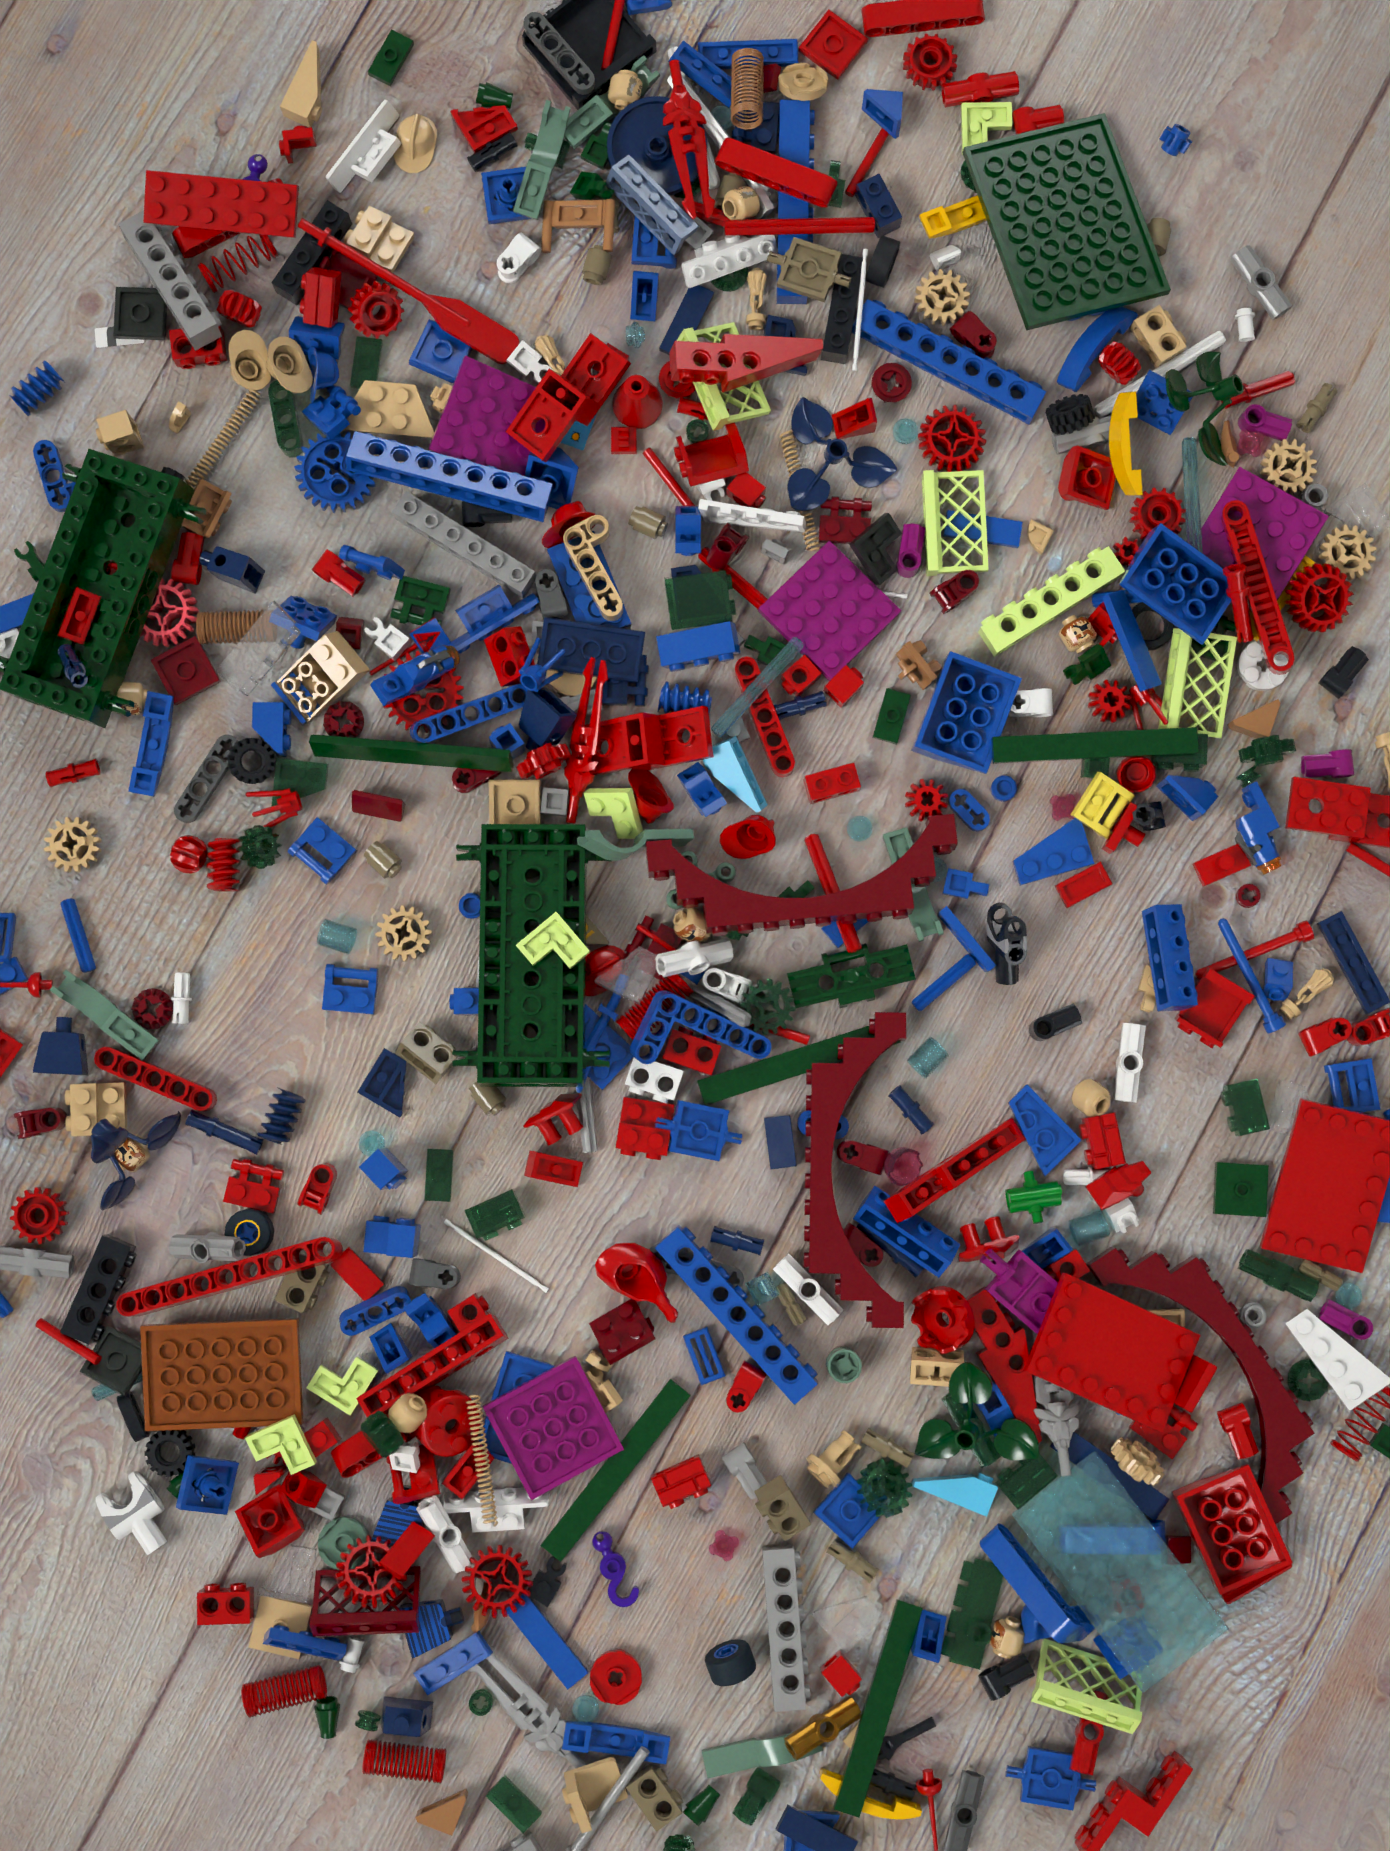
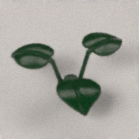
M1205 352L1197 357L1196 367L1199 377L1202 381L1206 382L1208 388L1187 392L1186 382L1181 373L1171 369L1165 374L1166 391L1172 406L1181 412L1187 411L1190 408L1188 397L1212 392L1213 397L1217 401H1223L1203 421V427L1199 429L1198 437L1204 455L1209 460L1225 466L1228 464L1221 449L1219 435L1210 421L1227 405L1232 403L1231 398L1242 394L1244 388L1241 379L1236 374L1222 380L1220 352Z
M971 1362L960 1364L952 1373L949 1381V1393L952 1399L959 1404L968 1402L964 1423L960 1425L958 1430H952L951 1424L944 1419L933 1418L926 1421L920 1429L915 1454L931 1459H945L955 1456L960 1449H972L976 1441L981 1443L983 1439L997 1434L994 1439V1446L997 1453L1008 1460L1020 1461L1037 1459L1039 1456L1037 1437L1031 1427L1022 1420L1008 1418L1003 1422L1001 1429L995 1428L982 1435L979 1434L978 1426L970 1421L973 1403L983 1404L988 1401L992 1394V1382L984 1371Z

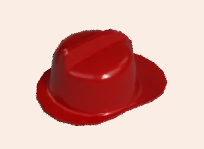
M580 501L561 506L552 516V527L544 534L542 545L545 548H551L564 543L563 536L567 529L594 516L595 513L587 512Z
M633 768L630 770L628 780L634 791L633 794L638 813L648 824L653 823L663 813H669L674 809L672 800L654 774L647 770Z
M750 815L743 821L724 828L720 834L721 847L728 855L738 859H747L767 853L776 845V837L774 835L775 822L773 819L768 820L761 815Z
M606 945L586 956L585 996L602 994L615 986L620 974L627 976L629 964L622 961L625 956L622 949Z

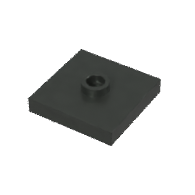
M116 287L114 338L165 340L167 305L157 289Z
M107 1326L93 1348L94 1352L102 1356L100 1363L94 1365L86 1360L80 1372L126 1397L142 1371L141 1343Z

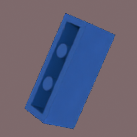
M731 621L656 636L661 667L669 668L670 672L684 670V665L693 663L694 667L709 665V660L719 659V662L730 661L734 659L733 655L740 654L736 625Z
M378 1148L359 1166L380 1190L396 1189L407 1179L404 1175L408 1170L388 1148Z

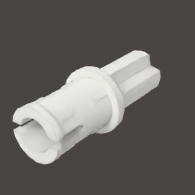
M175 973L174 997H171V1000H174L172 1023L189 1024V1001H192V998H189V973Z
M1088 1167L1087 1170H1064L1063 1182L1065 1185H1088L1108 1170H1095L1092 1167Z

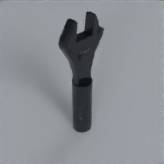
M930 1717L897 1735L884 1736L880 1748L883 1753L878 1755L877 1760L886 1758L889 1761L901 1744L936 1727L934 1719Z

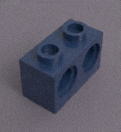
M880 173L858 183L855 196L866 217H873L875 219L874 232L877 238L900 228L902 215Z

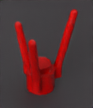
M1135 685L1129 689L1132 698L1128 702L1132 707L1138 730H1144L1137 707L1138 703L1141 707L1150 704L1163 724H1168V720L1158 707V705L1162 706V700L1153 688L1140 692L1138 686Z
M290 788L277 791L246 792L247 797L281 796V798L277 799L278 805L253 812V817L280 810L281 814L285 813L253 831L252 836H257L286 819L297 816L298 811L302 810V803L298 792H291Z

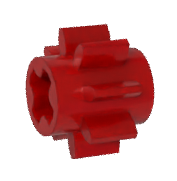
M1124 537L1122 545L1119 543L1114 544L1113 548L1117 550L1114 555L1121 565L1127 566V568L1139 548L1136 544L1138 539L1132 542L1128 541L1127 537ZM1127 549L1131 551L1128 558L1124 556Z

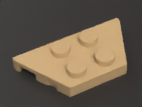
M368 380L363 382L354 398L358 402L361 412L358 415L351 414L347 418L350 425L344 431L433 438L435 431L416 385Z

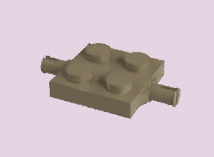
M793 237L790 248L784 256L770 251L767 257V262L781 266V273L777 281L778 288L824 303L834 283L849 288L852 277L838 273L837 267L842 252Z

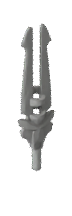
M1032 1330L1034 1344L1037 1334ZM1034 1376L1036 1402L1044 1407V1410L1034 1409L1036 1417L1042 1420L1039 1423L1040 1430L1049 1436L1058 1450L1061 1477L1072 1476L1068 1448L1073 1432L1079 1427V1420L1075 1417L1079 1413V1405L1069 1408L1068 1403L1074 1398L1072 1392ZM1055 1391L1059 1392L1057 1394H1050L1051 1392Z
M489 1645L493 1653L487 1657L488 1661L521 1696L514 1701L479 1663L470 1668L469 1672L479 1674L483 1682L521 1730L529 1729L531 1731L524 1735V1738L529 1742H536V1748L540 1751H551L565 1757L575 1768L587 1765L575 1751L562 1750L566 1720L560 1719L561 1713L558 1708L555 1707L550 1715L547 1712L549 1704L532 1687L495 1656V1648ZM533 1708V1711L529 1715H527L529 1710Z

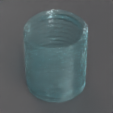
M325 919L318 933L317 945L348 955L355 943L357 929Z
M929 1037L907 1058V1061L923 1078H927L929 1074L935 1071L938 1065L942 1064L949 1057V1054L934 1038Z
M1101 1210L1069 1220L1072 1236L1079 1247L1080 1245H1085V1243L1088 1244L1095 1240H1100V1238L1110 1236L1106 1218Z

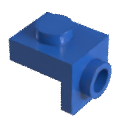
M1267 958L1265 962V984L1262 990L1267 998L1274 1001H1284L1288 998L1293 988V962Z

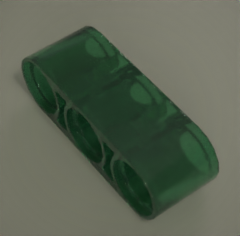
M276 380L270 384L268 395L277 443L286 456L294 458L302 453L301 447H303L295 396L293 392L286 390ZM279 391H287V395L284 398H276V394ZM283 415H292L288 423L280 422ZM288 439H296V444L293 447H285V442Z

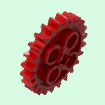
M416 651L415 657L420 655L419 651ZM406 653L405 662L412 660L409 653ZM397 658L398 665L405 663L400 658ZM390 665L389 669L391 672H394L396 667ZM456 667L442 675L438 684L432 685L428 683L424 688L427 691L444 688L445 692L427 693L425 698H421L420 694H413L383 706L384 709L392 708L388 717L397 716L396 725L398 726L405 722V730L407 731L418 720L458 706L456 701H462L464 697L458 695L457 692L462 691L464 686L456 685L461 680V676L453 677L452 675ZM432 698H441L444 702L443 708L440 710L432 709L429 705ZM408 700L416 701L419 706L417 711L413 713L407 712L404 709L405 702ZM448 715L443 716L441 719V723L446 727L448 726L446 718H451ZM421 724L418 726L417 734L420 727H424L425 733L428 734L429 729L426 725Z

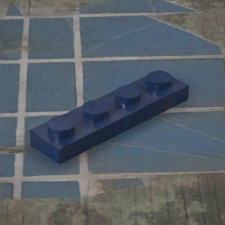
M1340 911L1318 922L1317 925L1364 1013L1369 1014L1390 1003L1384 988L1343 912Z

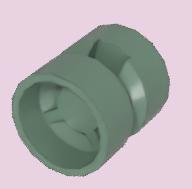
M843 1346L834 1348L826 1358L828 1373L835 1381L847 1384L859 1377L862 1364L860 1358L852 1349Z

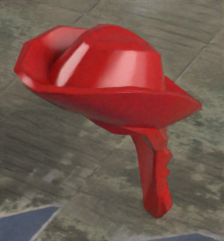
M616 1243L601 1253L595 1264L596 1274L608 1287L633 1300L649 1301L656 1304L665 1315L667 1321L671 1323L676 1322L678 1316L677 1309L670 1304V1300L664 1291L667 1275L663 1263L650 1249L636 1243Z

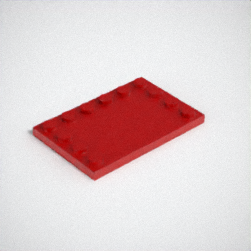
M1300 1098L1262 1235L1261 1249L1363 1273L1390 1177L1389 1119Z
M1062 1272L1023 1371L1163 1433L1200 1335Z

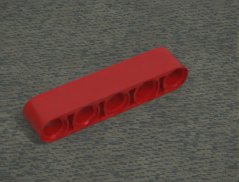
M899 0L868 4L861 9L864 35L867 37L973 26L985 20L983 0Z
M732 138L724 139L714 162L725 171L823 208L828 207L838 184L831 176Z
M279 178L268 181L272 183L284 184L283 181ZM178 227L172 232V236L184 258H192L240 234L239 232Z
M742 657L738 659L735 665L734 673L773 773L778 777H787L793 772L795 765L794 756L756 661L751 657ZM742 665H750L753 673L748 676L742 675L739 668ZM752 688L760 689L762 692L761 698L752 699L748 695L749 690ZM765 711L770 713L772 719L768 723H762L757 715ZM770 735H777L781 743L775 747L770 746L767 743V738ZM782 758L788 760L790 763L789 769H778L776 766L777 760Z
M102 1047L95 1053V1064L100 1069L195 1110L208 1111L213 1109L217 1103V1095L210 1088L147 1061H142L121 1050ZM108 1052L114 1055V1062L110 1066L105 1065L103 1060L104 1055ZM131 1062H135L138 1066L137 1073L133 1076H130L127 1072V1066ZM155 1072L160 1073L162 1078L157 1086L152 1085L150 1080ZM178 1082H182L185 1085V1092L181 1096H177L174 1092V1087ZM205 1092L209 1096V1102L202 1107L198 1103V1096Z
M430 1387L418 1394V1396L427 1405L431 1400L430 1393L435 1389H441V1387ZM387 1414L336 1446L331 1451V1456L341 1477H352L386 1456L392 1444L399 1445L402 1440L408 1442L415 1437L414 1432L403 1433L396 1431L391 1426Z

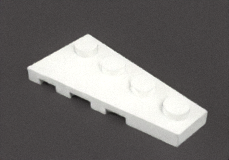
M704 499L699 500L698 509L704 521L708 523L727 524L729 522L731 525L805 532L806 520L804 516H801V513L796 511H786V513L768 508L759 509Z
M1308 1309L1285 1324L1349 1412L1390 1384V1378Z

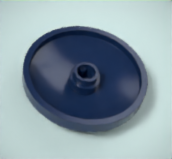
M662 96L645 97L627 105L612 122L607 137L608 160L612 167L624 157L630 155L669 196L682 192L683 187L668 131L673 128V124L663 126V118L666 116L663 113V105L669 101V98ZM697 124L699 127L705 130L703 124ZM705 132L706 147L708 148V145H707V135H706V132ZM691 135L683 136V140H689L692 138ZM694 152L686 153V159L692 185L699 176Z

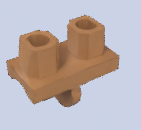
M921 640L914 643L907 642L895 655L900 660L897 664L903 670L898 675L900 680L908 677L912 683L917 682L921 689L924 690L937 678L942 667L934 659L928 664L922 656L927 652V647Z

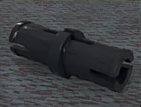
M508 132L493 143L488 142L485 144L486 147L468 156L467 160L474 172L492 161L497 162L500 160V156L518 147L512 134Z
M874 1769L870 1785L882 1789V1792L887 1795L892 1793L907 1799V1801H912L915 1795L913 1790H916L915 1784L896 1778L894 1773L889 1772L886 1774Z

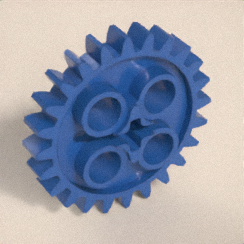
M340 432L332 440L327 436L323 438L318 433V441L315 443L313 440L308 439L310 448L301 447L305 455L296 457L298 462L302 464L294 466L295 471L301 473L295 476L296 481L303 482L298 488L300 491H306L304 494L306 500L313 497L312 505L314 507L321 502L322 511H325L328 505L331 506L333 513L336 512L337 506H341L342 511L346 512V505L348 504L353 509H356V500L363 504L365 502L362 495L371 496L368 487H376L375 482L371 479L374 477L356 472L351 473L346 470V455L352 441L350 432H347L345 437H342ZM330 450L339 451V455L334 459L326 457ZM319 458L324 460L334 470H338L340 468L342 475L346 478L354 480L355 484L349 483L339 473H335L333 475L331 469L328 466L318 462L317 460ZM317 470L325 472L324 477L321 479H314L312 475ZM338 484L346 486L345 491L342 493H335L333 489Z

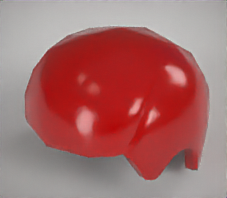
M1146 756L1126 757L1117 768L1119 784L1131 793L1145 791L1152 786L1156 778L1155 766Z

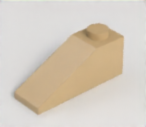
M313 40L280 105L284 117L307 127H312L314 121L317 122L322 113L320 51L317 42Z

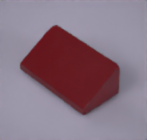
M358 790L352 791V811L354 813L398 822L402 821L406 805L402 799Z

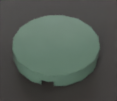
M342 1516L334 1518L323 1527L319 1534V1555L325 1564L339 1570L336 1567L337 1562H345L340 1557L341 1552L350 1554L347 1545L352 1544L355 1548L358 1547L356 1544L357 1538L361 1539L362 1544L367 1543L366 1536L369 1535V1532L362 1522L353 1517ZM366 1554L358 1557L351 1569L361 1564L366 1558Z

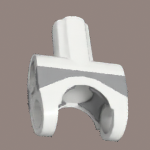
M133 1471L128 1474L133 1492V1498L129 1505L121 1506L116 1504L103 1492L96 1496V1504L104 1522L116 1539L121 1540L130 1533H133L145 1553L149 1555L167 1542L152 1519L163 1512L165 1508L148 1481L139 1472Z

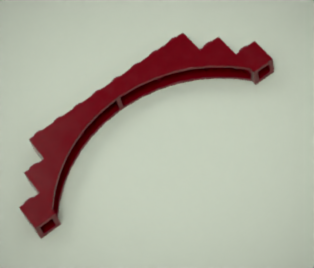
M954 814L928 816L925 823L926 828L919 839L889 868L861 884L833 894L809 898H780L740 890L715 879L697 868L672 846V839L646 841L648 878L663 881L668 880L670 876H674L677 906L683 905V908H695L703 903L706 933H712L713 936L727 935L728 931L737 930L740 934H747L759 928H764V931H776L781 926H790V929L804 928L805 924L813 923L818 927L831 925V922L841 921L842 924L856 923L857 919H867L868 922H876L882 920V917L893 916V919L896 920L905 919L914 910L911 884H915V887H926L936 877L933 852H936L937 855H947L952 853L958 844Z
M875 1012L874 1019H869V1034H874V1038L844 1037L843 1044H838V1059H843V1063H812L811 1069H806V1085H811V1095H806V1111H811V1121H806V1137H811L810 1147H805V1163H810V1173H805V1189H810V1199H805L804 1215H810L809 1226H804V1241L809 1242V1252H804V1268H809V1273L840 1274V1279H835V1295H840V1300L871 1301V1306H866V1322H871V1328H904V1302L896 1301L884 1291L869 1275L854 1254L837 1214L832 1184L833 1145L838 1123L847 1100L866 1070L878 1057L897 1041L906 1040V1013Z
M1110 1247L1087 1262L1086 1265L1100 1286L1105 1287L1109 1283L1131 1285L1166 1296L1202 1319L1221 1338L1236 1358L1247 1379L1258 1414L1261 1435V1460L1257 1484L1275 1524L1291 1515L1292 1511L1288 1507L1291 1501L1283 1491L1278 1492V1490L1304 1473L1300 1468L1302 1462L1294 1451H1289L1315 1434L1311 1428L1313 1422L1305 1411L1300 1412L1296 1406L1299 1403L1298 1399L1290 1389L1286 1391L1281 1383L1284 1381L1282 1375L1275 1367L1273 1369L1266 1361L1269 1359L1268 1354L1262 1346H1256L1252 1340L1254 1334L1246 1323L1241 1324L1237 1318L1240 1315L1239 1311L1231 1301L1227 1303L1222 1295L1225 1293L1223 1287L1217 1280L1213 1281L1208 1274L1210 1268L1203 1258L1198 1259L1196 1256H1190L1168 1271L1167 1268L1170 1267V1264L1162 1253L1158 1255L1156 1252L1151 1251L1128 1266L1127 1263L1130 1261L1124 1251Z

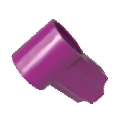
M1254 404L1250 405L1239 416L1238 426L1245 433L1255 432L1282 441L1287 439L1291 430L1292 419L1268 412L1262 406ZM1248 414L1256 418V424L1248 420Z
M919 524L903 525L896 567L898 574L904 578L915 576L921 564L925 527ZM910 559L914 562L915 566L908 568L904 566L902 561Z
M1351 749L1330 751L1329 754L1305 755L1301 757L1300 765L1303 778L1325 776L1345 778L1354 776Z
M1330 1299L1326 1300L1319 1312L1318 1318L1321 1321L1353 1338L1364 1340L1369 1338L1373 1332V1324L1367 1317L1361 1316ZM1358 1320H1362L1365 1325L1364 1331L1360 1334H1356L1353 1330V1325Z

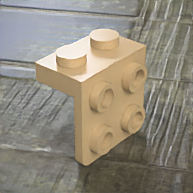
M613 1757L564 1772L566 1788L562 1789L566 1805L571 1803L572 1807L569 1808L572 1822L573 1824H579L582 1833L592 1830L589 1811L598 1809L621 1776L616 1759ZM626 1787L615 1803L627 1799Z

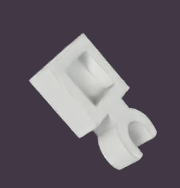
M523 340L506 360L524 377L531 372L538 384L541 381L539 373L541 371L547 372L549 368L552 369L548 365L539 364L538 361L542 356Z
M374 617L373 621L378 625V628L375 631H371L366 627L364 630L370 638L377 639L374 642L376 647L396 661L409 646L411 640L391 624L385 629L382 621Z

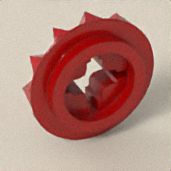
M670 361L661 368L659 384L668 397L671 396L679 400L680 397H689L696 391L693 382L688 384L679 383L674 387L675 381H671Z

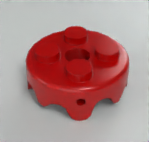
M937 1286L923 1292L912 1300L915 1309L911 1316V1322L920 1329V1336L917 1342L921 1347L933 1348L938 1350L940 1354H946L965 1346L970 1341L974 1333L975 1318L969 1302L960 1292L951 1287ZM943 1312L948 1315L949 1324H947V1322L943 1320Z
M435 1389L430 1393L431 1400L426 1405L427 1417L414 1431V1434L431 1453L442 1457H452L467 1450L474 1441L471 1438L478 1436V1434L471 1435V1432L480 1431V1429L470 1430V1427L480 1426L481 1424L470 1425L469 1423L481 1419L469 1420L468 1418L480 1415V1413L468 1414V1412L476 1411L479 1408L467 1409L468 1406L477 1404H467L466 1402L472 1399L460 1390ZM451 1419H455V1426L451 1430L446 1431V1423Z

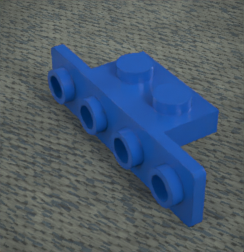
M495 586L455 610L468 632L447 645L448 649L452 654L456 652L460 654L470 648L472 642L477 639L481 641L491 636L492 630L499 626L503 628L510 625L514 621V617L521 613L525 615L536 608L535 605L539 603L538 598L532 593L511 605L501 586Z

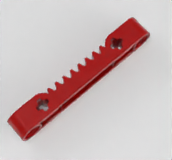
M1232 500L1223 508L1222 524L1236 564L1246 565L1245 579L1246 584L1250 588L1247 601L1267 667L1273 674L1284 675L1290 671L1295 660L1292 646L1249 510L1242 501ZM1232 510H1237L1241 513L1242 518L1233 521L1228 517V513ZM1276 655H1284L1288 663L1285 666H1277L1273 658Z

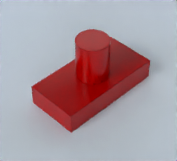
M1130 802L1125 807L1111 831L1110 837L1101 848L1102 850L1111 854L1115 851L1122 838L1137 847L1141 844L1146 834L1130 825L1133 820L1132 812L1136 810L1137 805Z
M1238 844L1192 864L1203 887L1251 866L1249 859Z

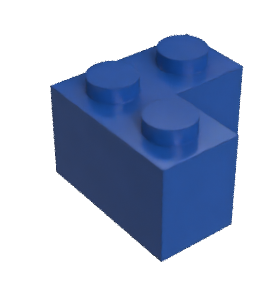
M374 1216L373 1220L366 1221L363 1252L414 1258L418 1256L421 1225L415 1224V1219L399 1218L396 1219V1222H389V1217Z

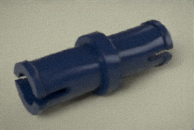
M819 691L804 697L800 695L795 696L794 700L775 704L774 708L780 721L797 714L803 716L808 711L826 707L827 703L826 701L824 702L826 699L823 691Z
M901 1085L888 1094V1097L903 1112L901 1115L904 1118H908L920 1131L921 1135L934 1125L919 1108L920 1104L917 1101L914 1102Z
M714 1226L710 1242L732 1247L733 1251L740 1249L760 1256L764 1239L742 1234L743 1231L737 1230V1232Z

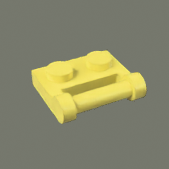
M1097 771L1070 815L1091 828L1101 837L1108 839L1112 833L1110 830L1127 803L1132 802L1135 795L1102 772ZM1118 794L1119 798L1116 801L1113 808L1111 809V811L1109 812L1106 819L1104 820L1103 824H1099V820L1103 816L1104 812L1108 808L1114 796Z

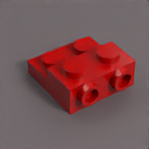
M624 1097L615 1148L621 1149L620 1154L635 1156L636 1151L646 1153V1158L661 1160L662 1155L667 1156L670 1130L655 1128V1123L665 1125V1123L656 1122L657 1117L672 1120L675 1105Z

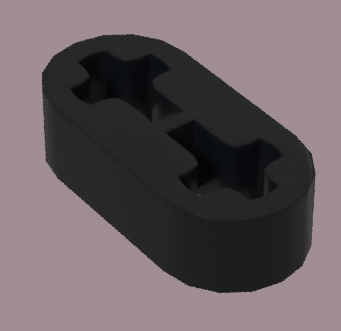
M129 1391L126 1397L122 1394L117 1396V1404L133 1440L138 1442L149 1437V1431H145L144 1417L133 1393Z

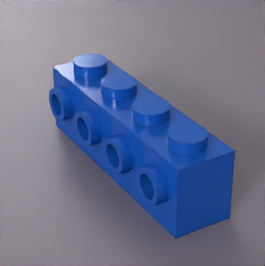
M1182 904L1154 905L1143 910L1142 917L1157 1011H1181L1197 1006L1198 994L1195 989L1193 965L1190 959L1189 940L1186 934L1185 915L1183 914Z
M874 1186L862 1201L853 1219L939 1278L952 1263L961 1244L917 1214L897 1223L884 1203V1200L890 1197V1195Z

